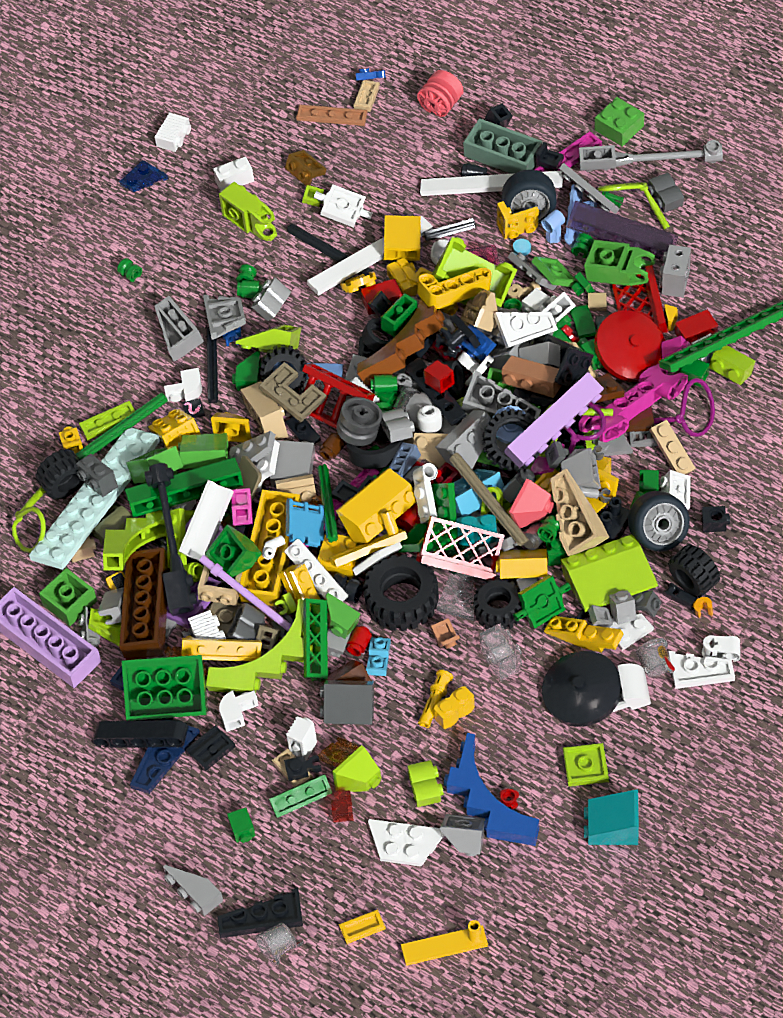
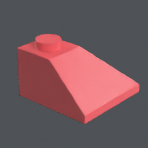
M526 479L509 513L517 526L522 528L544 520L548 513L552 512L554 501L551 494L531 480Z

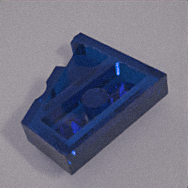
M142 160L119 182L120 185L134 193L144 187L154 185L153 183L167 180L168 175Z

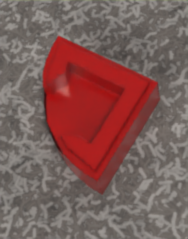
M568 325L562 328V331L571 342L577 343L580 340L579 337L577 338L572 333L573 330Z

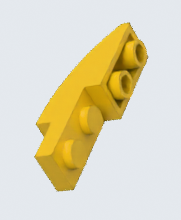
M560 616L550 619L544 630L546 634L581 648L602 652L604 648L616 650L624 635L621 629L588 625L582 619Z

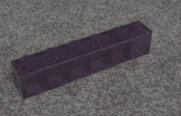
M575 201L567 223V228L604 241L627 243L630 247H639L654 254L655 258L663 260L664 252H668L669 245H676L678 239L677 235L579 201Z

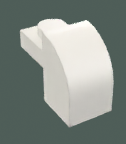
M199 368L180 371L182 383L164 386L168 401L178 402L181 399H185L187 402L198 399L202 392Z
M231 691L222 698L219 710L226 732L245 726L242 711L259 706L255 691L244 692L237 697Z

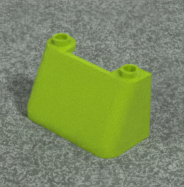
M451 237L431 275L438 282H442L478 268H487L492 272L489 291L495 293L496 305L501 308L517 269L507 262L496 266L465 250L466 245L462 239ZM471 297V298H468V299H466V300L460 301V303L466 305L467 302H468L470 299L473 300L474 297Z

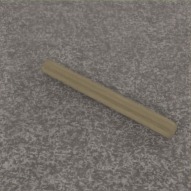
M459 453L453 454L450 457L452 464L519 546L524 545L528 541L526 535Z

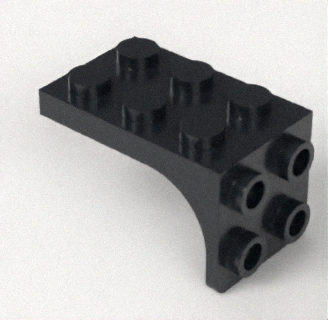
M547 334L544 342L560 345V367L555 377V383L571 388L587 373L594 355L553 335Z

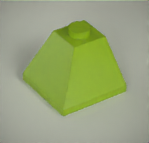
M361 745L333 770L335 790L338 792L368 791L371 787L376 788L381 782L380 768L364 746Z

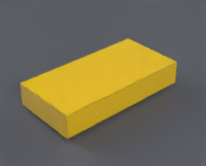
M378 909L339 924L346 944L386 929Z

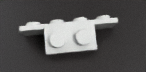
M300 539L294 541L285 550V553L295 565H306L316 588L315 590L319 595L325 598L326 594L330 593L342 602L348 597V594Z

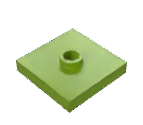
M603 743L563 747L568 787L609 782Z

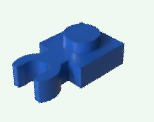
M363 68L356 72V80L386 77L385 70L369 71V68Z
M241 326L223 335L226 346H229L230 342L239 340V337H241Z

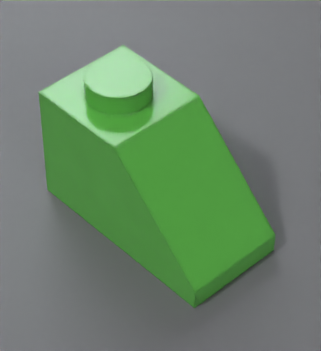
M327 593L325 600H327L328 628L334 635L346 639L358 624L361 614L330 593Z

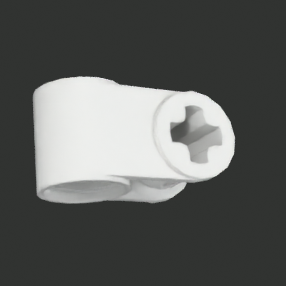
M707 636L703 641L702 656L704 658L709 656L730 659L736 662L740 660V639L736 636Z

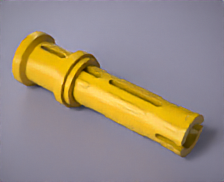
M437 670L435 682L430 686V696L418 721L419 726L430 728L434 717V707L447 694L448 684L453 680V675L448 671Z

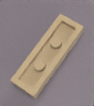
M667 420L650 428L649 431L673 471L686 475L696 469Z

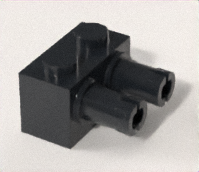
M612 497L611 501H609V506L605 507L600 515V519L609 536L601 544L620 539L628 527L630 510L621 506V499L619 497Z

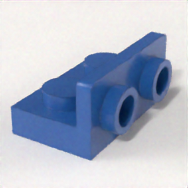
M469 324L468 327L476 335L481 345L475 349L465 340L458 346L462 351L466 348V353L471 358L475 359L477 357L483 362L496 344L476 327Z

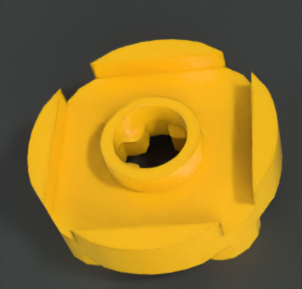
M372 271L367 276L361 274L345 280L346 283L341 282L340 285L342 291L352 293L358 291L359 286L368 287L376 284L375 279L377 278L375 272Z

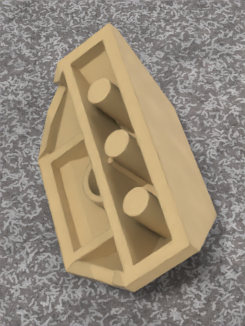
M483 289L473 300L470 299L465 306L461 320L489 332L495 329L497 322L493 313L498 312L495 293Z
M412 433V438L403 439L404 443L417 446L421 453L417 461L424 464L431 463L437 469L446 462L436 449V446L449 433Z

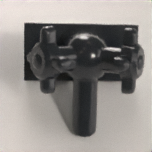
M456 314L450 317L456 329L450 333L448 328L442 327L440 329L442 333L436 334L435 346L437 348L440 345L448 347V350L443 352L444 356L456 358L458 352H461V348L456 349V347L465 340L475 349L481 345L476 335Z

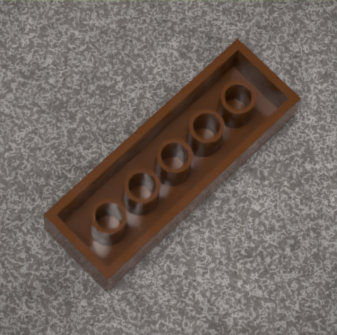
M164 547L135 551L126 561L119 648L125 660L164 656L168 602L163 574L170 572L167 553Z

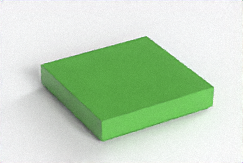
M534 257L531 261L552 285L572 287L573 284L577 283V280L558 259Z

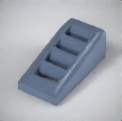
M403 442L398 448L389 468L403 478L421 456L417 446Z

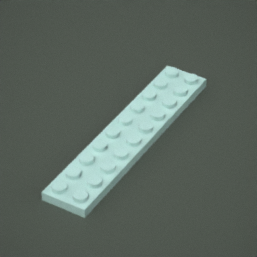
M134 428L127 429L101 461L114 471L118 488L102 497L84 483L46 532L44 539L39 541L29 554L30 559L63 570L131 481V473L126 462L154 450L161 441L160 437L157 434Z

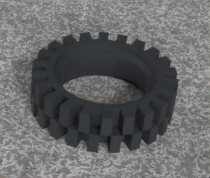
M514 409L504 410L500 414H496L486 425L485 431L482 434L484 453L487 452L488 455L486 457L488 460H493V465L498 464L500 469L507 468V471H512L513 469L519 471L521 468L525 469L528 467L524 464L519 468L498 448L496 433L501 426L506 424H516L526 430L536 421L534 417L532 419L529 417V413L522 414V410L515 412ZM539 452L533 456L535 458L534 461L539 456Z

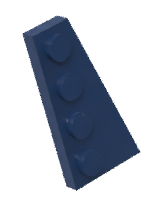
M188 726L185 743L182 747H148L130 783V787L150 794L185 752V749L199 735V729Z

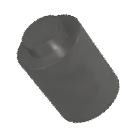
M542 522L533 523L524 533L528 538V541L524 544L527 549L535 550L543 542L537 534L538 528L543 524Z

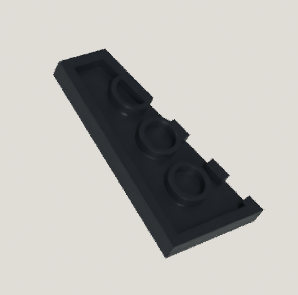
M298 887L292 889V892L282 895L281 893L273 896L274 899L262 903L261 900L254 903L252 907L246 909L242 907L217 916L220 938L303 926Z

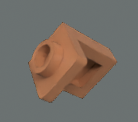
M449 618L430 626L440 648L445 646L446 649L457 645L456 641L460 637L456 635Z

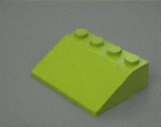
M632 534L561 559L563 576L566 582L570 584L571 590L585 612L592 605L601 607L610 604L609 595L619 591L628 590L631 595H635L658 586L641 545Z

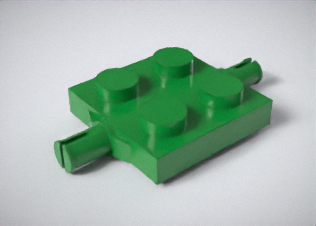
M547 575L520 591L518 596L522 604V610L513 614L514 619L518 622L526 616L530 627L535 629L566 610L562 594L571 590L570 584L566 582L558 587L554 577Z

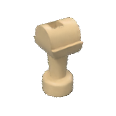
M535 281L531 282L530 286L524 288L518 284H512L507 293V300L515 298L522 302L524 296L529 295L535 288L541 290V287Z

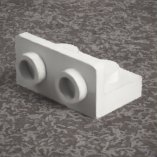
M669 470L660 479L659 486L661 491L678 498L689 510L690 476Z

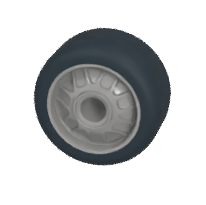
M537 170L519 171L508 178L502 189V201L505 202L506 207H510L512 214L538 207V224L556 208L555 186L552 180L543 172Z
M651 491L643 494L633 503L629 511L628 526L631 534L641 545L653 551L663 552L675 548L684 540L689 530L690 517L686 506L678 498L664 491ZM663 519L662 523L658 526L659 521Z

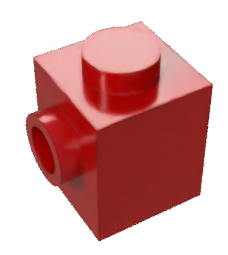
M438 360L424 369L425 383L441 394L455 384L453 370Z

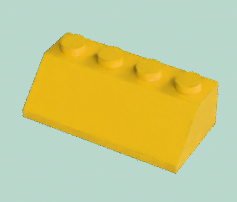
M387 468L337 509L336 512L354 543H368L385 529L381 517L382 512L392 510L394 518L397 519L417 501L411 484L392 469Z

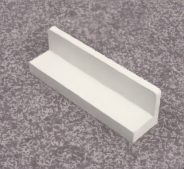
M207 481L179 552L197 561L203 555L206 556L205 553L214 541L234 491L219 486L213 481Z

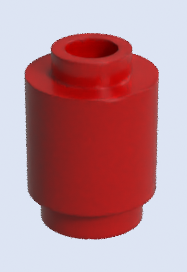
M364 626L353 629L346 644V650L351 655L361 656L365 652L372 637L370 630Z

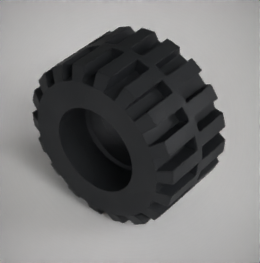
M281 345L279 348L274 346L273 350L269 349L261 362L260 373L262 382L273 373L275 364L287 361L298 372V377L288 387L295 392L298 391V387L301 388L307 378V373L302 371L304 365L307 364L304 355L300 354L297 348L294 350L293 346L290 345L289 347Z
M62 449L52 453V455L46 457L36 470L35 477L36 481L50 498L54 500L66 498L79 490L84 484L77 475L78 468L76 463L80 461L79 457L72 450Z
M685 545L668 561L669 571L674 580L683 590L695 597L700 598L704 596L720 581V573L716 564L697 546Z
M495 578L494 581L489 579L487 583L483 582L480 584V588H477L476 594H474V614L476 620H479V624L481 626L485 624V629L487 630L492 627L493 632H497V629L500 628L502 632L506 631V627L512 629L513 623L517 625L519 621L517 622L514 619L513 614L522 610V604L518 596L520 588L518 586L515 587L513 581L509 583L508 579L505 578L503 580ZM496 600L508 603L507 606L499 609L489 606L491 602Z

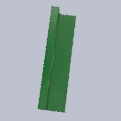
M305 598L303 599L304 678H311V681H321L328 679L327 600ZM310 644L313 645V653L310 650Z

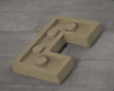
M284 362L259 385V389L302 422L326 400L327 395L313 384L304 393L298 395L288 387L298 377V372Z

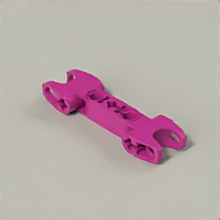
M659 364L645 370L640 375L639 384L624 393V397L617 398L606 407L596 404L600 409H613V416H605L606 426L602 435L599 436V440L609 442L620 437L627 431L629 421L640 412L653 405L662 397L668 400L677 397L688 383V375L685 373L667 375L668 371L660 368ZM583 415L579 421V430L582 432L600 430L601 428L600 416Z

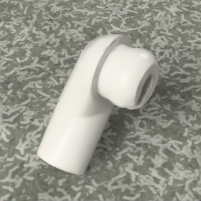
M282 535L265 543L262 551L265 559H272L277 547L285 544Z

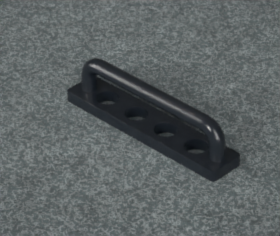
M420 357L405 366L409 375L429 397L434 406L439 408L441 414L451 426H457L462 422V419L467 415L452 395L446 390L442 393L444 394L442 398L441 393L425 383L423 372L427 365Z

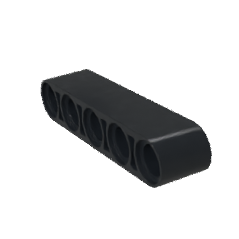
M177 720L100 721L96 726L93 743L99 747L105 745L103 747L107 748L182 747L185 743L188 725Z

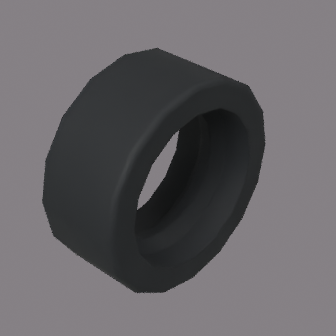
M381 318L369 320L361 333L364 344L374 352L382 349L394 338L381 329ZM372 330L383 333L388 341L377 338Z
M457 360L442 362L448 365L454 373L455 384L448 388L447 391L452 397L462 395L466 384L465 373L461 363Z

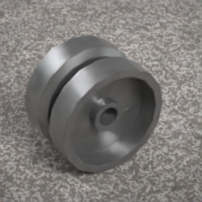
M355 397L348 399L341 408L336 426L337 433L345 442L355 446L371 444L377 436L382 420L381 409L373 401L366 398Z

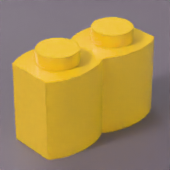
M465 686L453 691L449 698L439 701L434 707L436 722L443 729L452 727L459 718L473 711L475 707L474 695Z

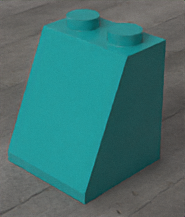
M638 790L588 799V807H584V819L588 820V826H584V838H588V845H638Z

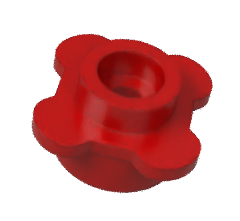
M503 789L499 792L501 803L511 809L518 807V791Z

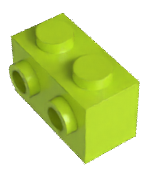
M726 345L721 350L713 353L709 368L730 379L732 382L741 385L752 374L756 361Z

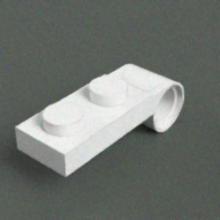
M426 463L413 471L414 495L417 501L421 524L428 523L430 516L437 517L430 481L437 477L438 472L437 468L431 463Z

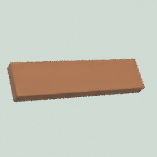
M299 104L296 119L298 121L365 126L368 111Z

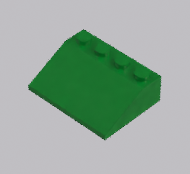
M202 655L122 660L126 721L208 714Z

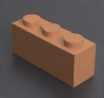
M511 356L502 368L503 384L552 398L555 397L563 386L555 383L558 368Z

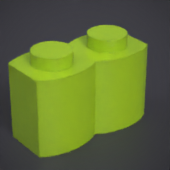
M431 760L407 765V772L416 806L421 807L441 802V796L444 795L442 784H438L436 780L439 777L437 766H433Z

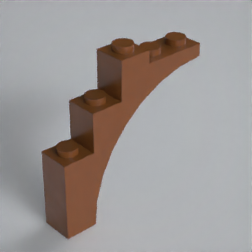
M420 298L419 305L406 326L382 349L357 364V374L364 384L370 386V379H374V375L393 374L405 368V359L423 349L426 337L443 327V320H445L443 313L440 310L437 311L434 305L429 308Z

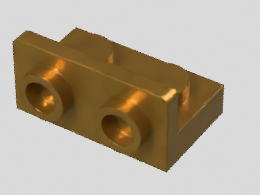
M304 150L289 154L285 169L306 187L311 185L313 178L325 175L327 170Z

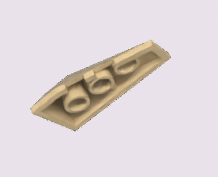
M564 469L550 478L553 499L557 506L558 514H556V519L559 521L560 526L559 538L567 555L571 556L594 548L608 539V533L601 519L568 469Z

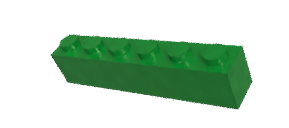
M235 457L174 475V479H170L171 484L166 487L169 507L201 498L208 480L228 489L243 486L241 471ZM147 483L125 489L133 518L162 509L159 490L152 486L148 487Z

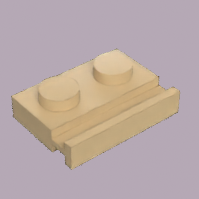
M313 474L275 481L277 492L300 494L301 502H317Z

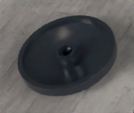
M578 651L563 656L550 667L542 684V697L548 711L561 723L574 727L590 726L608 717L618 705L622 694L620 675L614 663L606 656L592 651Z

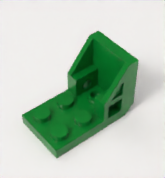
M454 483L431 484L437 517L457 522ZM434 521L432 530L436 535L443 531L444 528L441 523ZM428 523L415 524L408 532L407 539L400 542L402 548L398 550V553L420 552ZM457 527L449 531L453 540L458 537ZM447 533L437 538L441 546L450 542ZM435 540L428 543L426 551H436L439 549ZM452 544L451 546H449L448 548L444 549V550H451V549H453V548H454L453 544Z

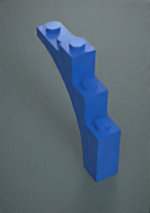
M467 733L466 739L462 740L460 746L461 758L458 757L456 767H450L449 774H445L444 786H447V793L465 796L463 807L466 808L467 815L485 818L484 830L487 832V838L536 846L539 819L522 815L508 808L486 788L479 776L474 760L475 734Z

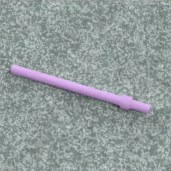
M205 555L200 558L199 562L210 569L211 574L215 577H220L286 631H289L292 624L223 571L222 566L218 563H213Z

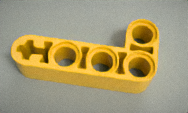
M478 268L442 282H438L433 275L425 273L419 276L417 294L429 308L434 305L436 309H441L474 297L483 289L489 291L492 272L487 268Z

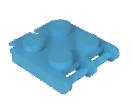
M287 498L286 536H289V542L293 543L300 539L307 546L317 548L320 546V542L324 540L323 505H311L305 501L302 503L295 502L293 499Z

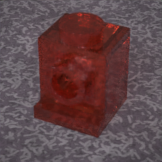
M335 791V800H331L333 823L354 821L351 791Z

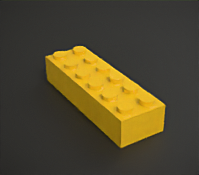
M262 490L251 540L261 553L267 541L280 535L283 536L285 544L277 547L272 559H265L263 554H261L250 569L242 572L240 584L269 606H274L273 604L280 600L284 584L279 573L288 568L290 558L285 553V550L292 544L289 542V536H286V500L290 498L295 502H301L300 494ZM239 593L241 602L251 603Z

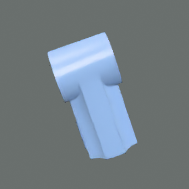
M554 210L541 221L543 228L546 230V240L549 243H558L561 240V225L565 223V217L558 210Z

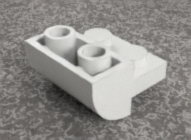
M637 664L618 665L622 694L613 712L627 707L634 710L650 705L651 701L643 667Z

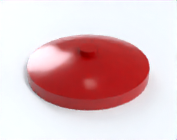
M623 310L610 314L602 321L595 333L594 346L599 361L609 373L624 381L639 382L640 375L645 370L659 364V360L662 359V342L665 339L659 327L650 318L639 312Z

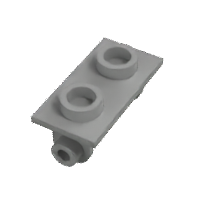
M85 606L83 613L79 615V625H82L79 636L96 648L100 643V635L88 629L90 611L88 612V608Z

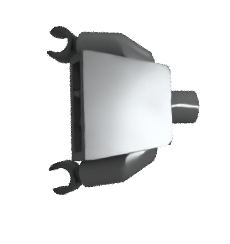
M596 445L593 450L591 448L575 449L566 460L561 462V469H568L585 497L594 499L599 497L601 502H609L611 498L604 497L603 494L609 495L611 491L608 488H604L602 491L598 490L601 489L596 460L603 459L604 453H597L601 452L602 447Z

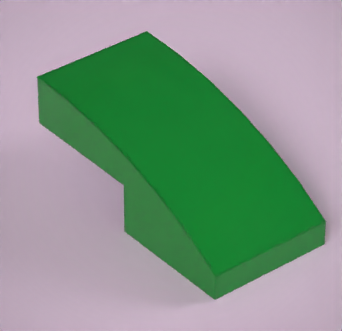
M588 306L574 307L570 311V315L579 339L595 336L596 328Z

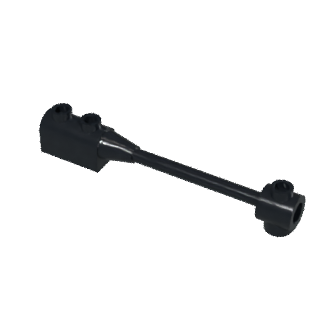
M158 463L150 466L149 471H145V479L148 487L152 486L159 490L170 551V572L163 574L169 611L173 616L193 611V604L198 602L196 593H191L190 586L194 585L192 574L188 575L177 551L166 491V487L171 484L170 479H174V472L172 467L168 468L167 464Z

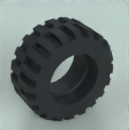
M401 554L400 557L392 555L389 559L383 558L379 561L380 564H374L371 567V571H368L365 576L366 580L364 581L363 589L366 610L371 615V619L374 622L379 621V625L383 628L389 626L390 630L396 631V628H401V631H407V628L412 627L413 630L418 628L419 623L422 625L427 623V617L432 618L435 614L434 609H437L439 599L437 577L430 566L416 561L417 557L415 556L410 558L407 555ZM400 583L413 585L419 590L413 598L406 601H393L383 595L389 587Z

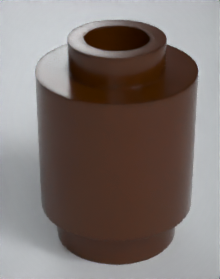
M331 433L320 446V456L327 461L335 459L346 445L345 441L341 439L338 433Z

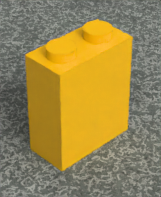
M385 215L384 260H399L405 257L410 261H420L421 216Z
M547 549L507 550L504 552L500 550V556L496 561V573H500V579L546 577L548 575Z

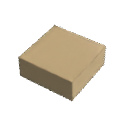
M588 293V308L590 311H607L606 293Z

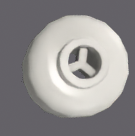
M426 405L418 411L417 421L419 429L424 433H435L441 429L442 415L439 408Z

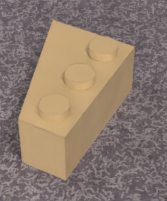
M261 381L241 389L244 404L253 420H256L260 425L259 431L261 433L273 432L276 434L275 440L280 441L287 438L288 434L283 420V416H285L284 410L259 389Z

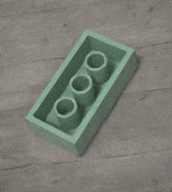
M479 118L463 142L464 157L510 174L522 170H534L537 165L535 153L537 148L541 147L543 141Z

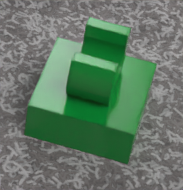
M580 272L574 276L578 282L573 284L571 288L578 296L585 291L587 293L595 292L591 284Z

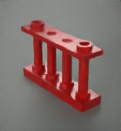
M314 363L304 365L302 371L307 373L309 377L304 392L319 379L324 384L322 392L327 395L326 400L310 416L336 429L341 408L347 396L366 398L371 401L375 397L374 393ZM335 387L339 389L340 395L332 416L323 413V409L331 388Z

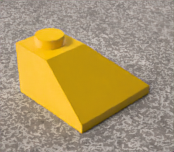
M216 412L211 417L213 434L227 433L229 442L243 443L252 439L249 419L229 412Z

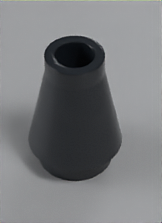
M468 162L462 164L461 177L487 175V168Z

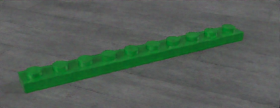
M783 300L659 360V367L668 372H676L679 368L690 365L695 360L704 358L713 351L721 350L722 347L735 343L738 339L749 336L752 332L763 329L770 323L778 322L779 319L783 318Z

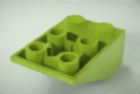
M283 324L241 338L235 344H240L241 348L245 349L259 348L258 351L267 352L269 349L273 350L274 346L279 348L281 345H285V347L290 345L296 350L299 346L301 327Z

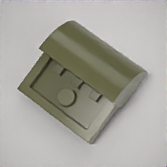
M112 505L90 535L97 538L101 545L104 546L105 531L125 530L126 518H133V516L122 505L120 507Z

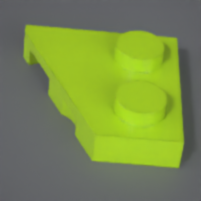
M91 608L88 629L119 646L121 622L107 625L105 621L112 619V616H100L98 613L99 609Z

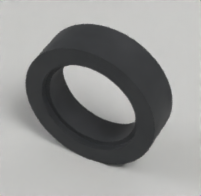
M380 423L374 441H389ZM404 440L392 442L382 449L372 451L359 449L361 446H355L347 442L346 445L352 464L365 469H378L391 464Z

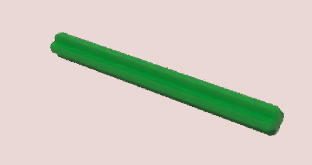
M160 393L77 452L76 455L80 460L90 453L94 455L122 435L127 429L132 428L167 403V397Z
M326 464L319 465L317 470L321 500L324 506L326 538L328 542L332 543L338 540L333 498L331 497L329 469Z

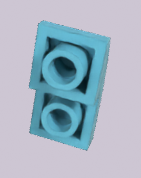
M371 637L366 667L368 675L386 676L391 639Z

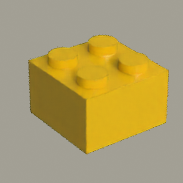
M325 534L317 560L332 577L339 572L347 575L349 580L351 578L356 579L357 575L353 572V568L361 563L363 557L339 567L331 565L329 557L363 543H354L349 536L339 534L338 540L330 543Z

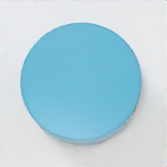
M518 239L513 243L514 253L518 254L520 252L525 256L530 253L531 243L528 240Z

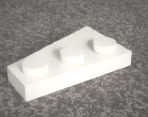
M551 312L493 313L506 348L558 330Z
M668 651L669 661L675 667V671L671 670L675 689L735 681L732 660L709 656L702 658L695 657L694 654L686 653V655L675 654L674 651Z

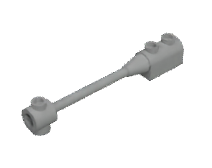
M717 140L708 141L707 144L703 145V150L637 155L615 152V145L579 148L580 171L586 172L600 169L607 171L639 161L703 157L704 162L709 163L723 160L722 144Z

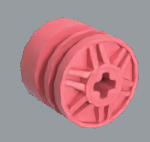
M437 70L419 90L417 99L426 111L433 112L439 117H444L463 95V86L453 74L445 70Z

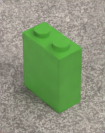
M228 434L182 435V441L178 442V453L184 466L181 469L200 468L227 460L229 454Z

